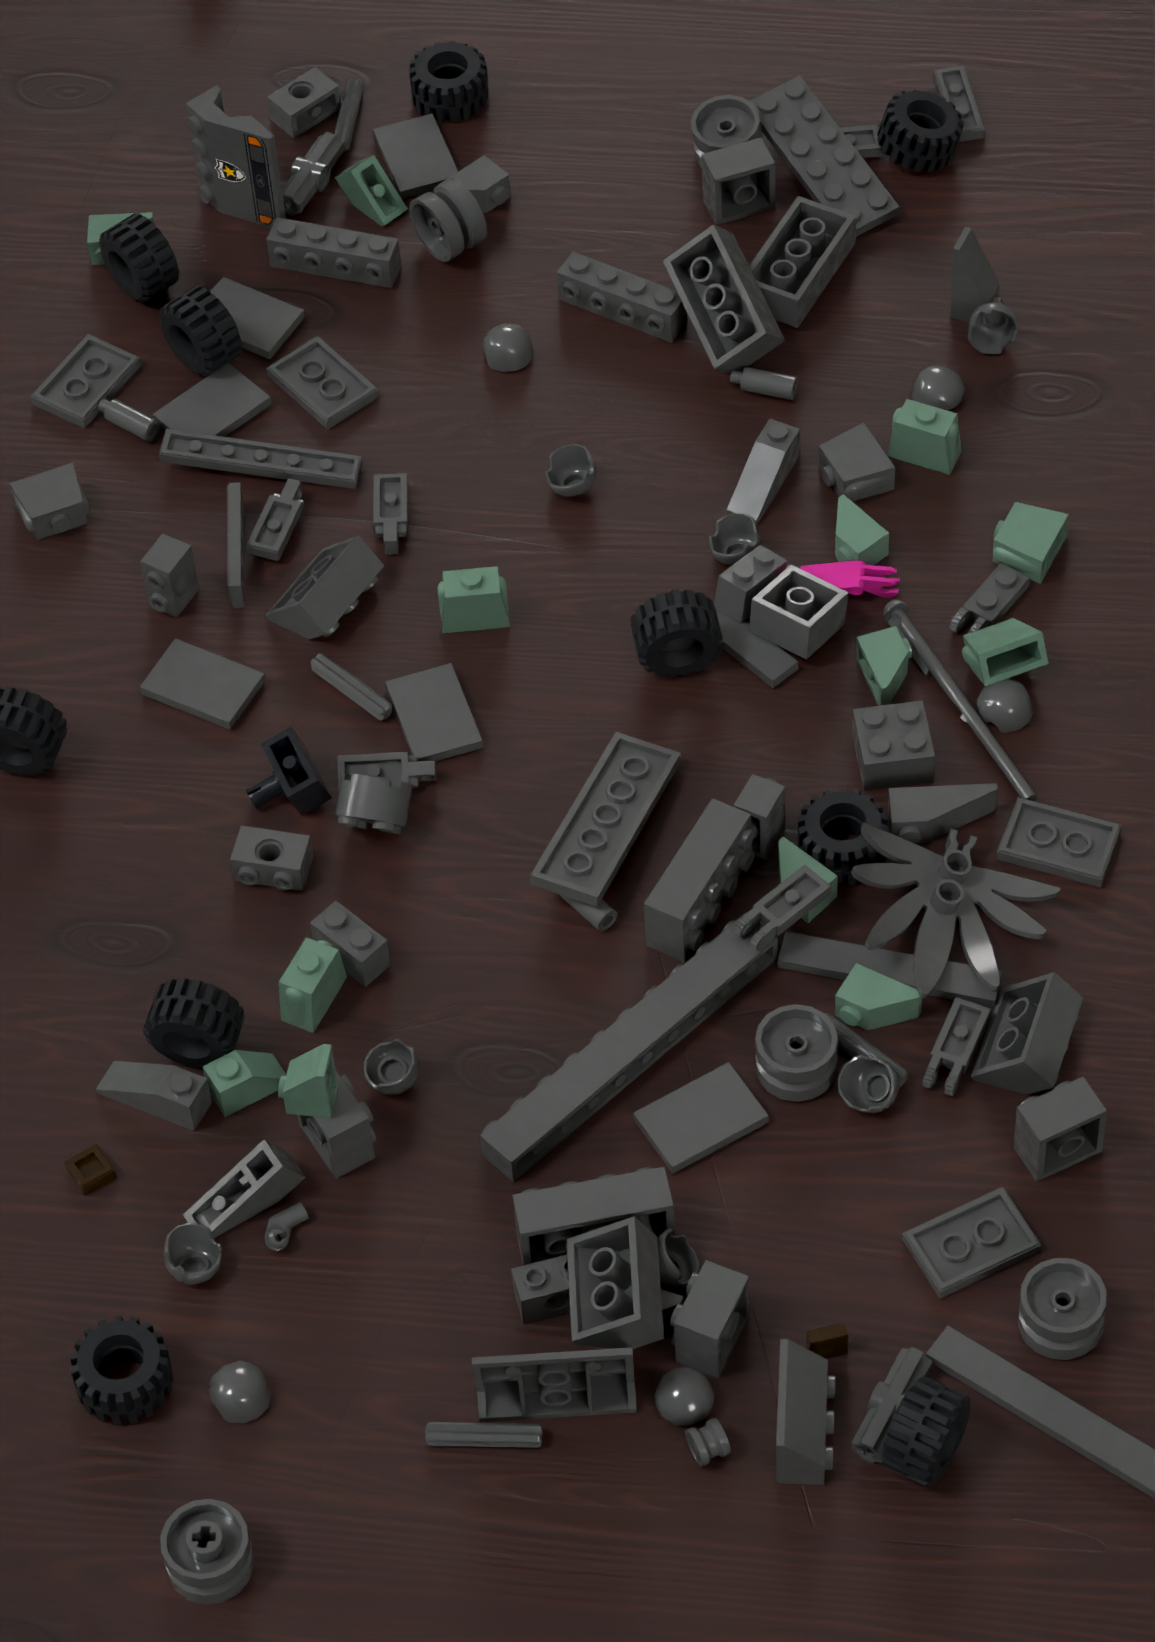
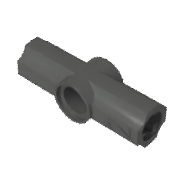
M325 132L324 135H319L306 156H298L293 162L290 179L282 189L285 214L296 216V214L302 213L315 192H323L326 189L330 180L331 169L344 151L343 142L335 134Z
M913 1347L909 1349L902 1348L893 1366H891L885 1381H879L874 1388L868 1402L867 1415L851 1443V1450L856 1452L861 1459L872 1464L874 1462L882 1463L884 1439L902 1398L920 1377H928L932 1369L933 1361L924 1352Z

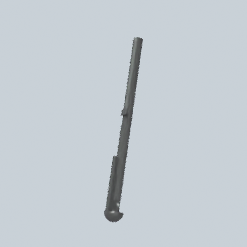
M902 600L888 602L883 611L884 618L891 627H897L902 639H908L912 650V657L926 676H930L932 673L950 700L962 712L961 719L968 723L1019 796L1035 801L1037 798L1035 792L906 615L908 605Z

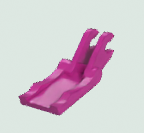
M862 560L800 566L801 570L853 595H861L864 590L883 598H891L896 596L899 589L882 588L884 586H895L900 582V578L884 577L885 575L897 573V569L892 567L867 565Z

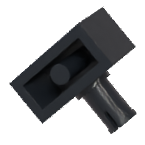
M292 727L261 743L273 768V775L246 789L256 809L284 793L302 816L332 799L305 744Z

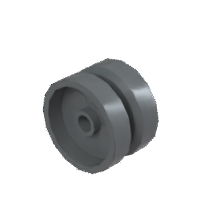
M733 95L715 96L703 102L694 111L691 119L695 159L701 168V154L761 138L759 111L752 102L743 97Z
M453 178L446 180L434 187L433 193H424L413 199L410 203V218L420 241L436 259L442 262L452 260L462 254L464 248H472L486 239L487 224L483 212L469 189L458 180Z
M793 1004L775 1009L768 1013L760 1022L755 1037V1068L759 1082L768 1093L781 1100L800 1102L814 1099L828 1090L835 1080L838 1067V1036L835 1025L828 1016L812 1006Z
M1053 1258L1040 1262L1032 1268L1023 1280L1020 1291L1018 1328L1024 1342L1036 1353L1057 1360H1070L1084 1356L1093 1349L1103 1333L1107 1290L1100 1275L1089 1265L1070 1258Z
M210 1498L194 1500L176 1509L166 1520L160 1535L161 1554L168 1578L177 1593L191 1602L204 1605L222 1603L238 1595L248 1584L254 1569V1554L248 1526L238 1510L227 1502Z

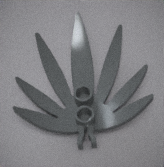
M863 823L861 833L868 843L883 856L898 863L856 865L851 872L852 876L866 885L882 889H895L912 884L918 886L894 903L879 918L868 935L865 947L868 950H873L889 944L899 937L911 925L920 910L925 908L926 912L918 930L913 959L915 983L921 998H926L931 993L945 968L953 942L956 919L959 920L962 947L972 971L989 990L995 991L998 989L1000 979L995 955L975 905H978L993 922L1011 933L1032 939H1042L1045 936L1047 930L1006 899L1026 902L1052 899L1057 897L1061 890L1060 887L972 866L970 854L975 846L977 837L971 835L962 850H957L959 843L956 841L958 831L951 829L945 844L946 852L944 856H941L901 837Z

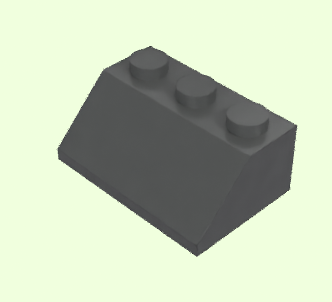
M359 536L324 547L265 616L269 621L308 640L322 635L323 637H328L339 627L338 620L341 616L349 613L358 605V596L375 585L378 581L376 575L385 565Z
M1055 972L1001 988L971 1078L976 1082L1025 1095L1053 1088L1058 1080V1073L1068 1049L1074 1025L1078 1019L1083 997Z
M634 1216L567 1239L572 1342L575 1345L614 1349L633 1347L634 1349L664 1339L657 1236Z
M780 1339L776 1483L824 1485L825 1470H833V1446H826V1434L834 1435V1411L827 1410V1399H835V1375H828L827 1359L789 1339Z

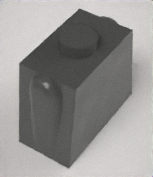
M864 422L819 445V469L821 470L823 481L828 487L832 486L839 497L844 494L851 501H856L895 490V466Z
M73 463L9 483L14 506L20 513L26 529L33 533L36 540L88 524L86 515L90 512V504L78 480Z

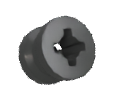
M715 1417L708 1420L705 1426L700 1429L692 1427L685 1431L690 1451L700 1467L709 1464L711 1458L717 1455L725 1457L731 1454L730 1444L725 1431Z

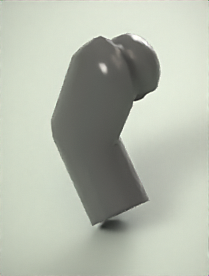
M301 1202L269 1218L264 1239L270 1249L275 1251L284 1249L289 1242L292 1227L309 1219Z

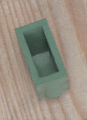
M906 399L903 407L897 408L893 414L892 436L887 456L950 475L962 452L957 413Z
M1015 502L1005 521L1000 520L995 528L992 562L998 565L1003 563L1041 584L1067 537L1069 514Z
M498 566L443 571L442 581L437 587L442 633L510 627L507 585L505 578L500 576Z
M1015 618L963 636L965 646L962 649V657L984 686L1049 664L1043 633Z
M307 937L305 938L279 980L281 1021L314 1033L347 978L339 949L333 948L329 942L324 940L315 941Z

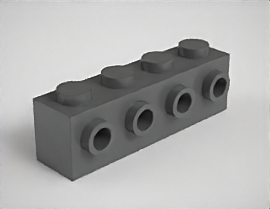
M276 217L266 239L270 267L386 288L393 287L401 268L399 239Z
M572 252L557 271L559 300L670 343L674 341L687 323V311L676 290L576 252Z

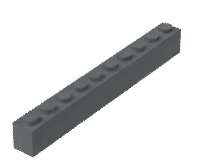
M745 914L736 921H730L723 928L720 935L710 943L706 942L701 945L695 956L685 964L676 966L665 981L659 986L651 987L640 1002L632 1008L625 1009L618 1016L617 1021L609 1028L597 1032L590 1043L579 1053L571 1054L560 1069L554 1074L542 1078L536 1089L525 1098L517 1099L509 1111L499 1120L491 1121L480 1135L482 1156L512 1182L516 1181L778 959V937L775 936L768 946L757 952L750 946V941L763 925L759 923L755 930L741 938L733 930L738 920L743 918Z

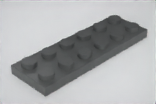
M800 75L750 100L759 111L761 131L814 202L856 216V237L900 214V206Z
M615 732L532 871L530 885L598 907L681 762V753Z

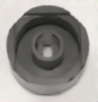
M342 773L335 816L338 817V823L345 824L347 827L365 830L367 829V823L373 824L372 828L379 829L381 832L401 835L402 828H406L413 785L402 781L400 785L392 784L391 779L353 773L350 776Z

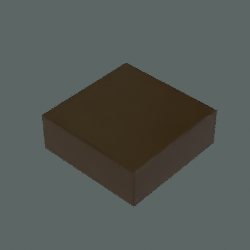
M97 1144L64 1162L66 1170L84 1195L117 1177L115 1169Z
M845 1323L806 1331V1349L825 1359L848 1354V1333Z

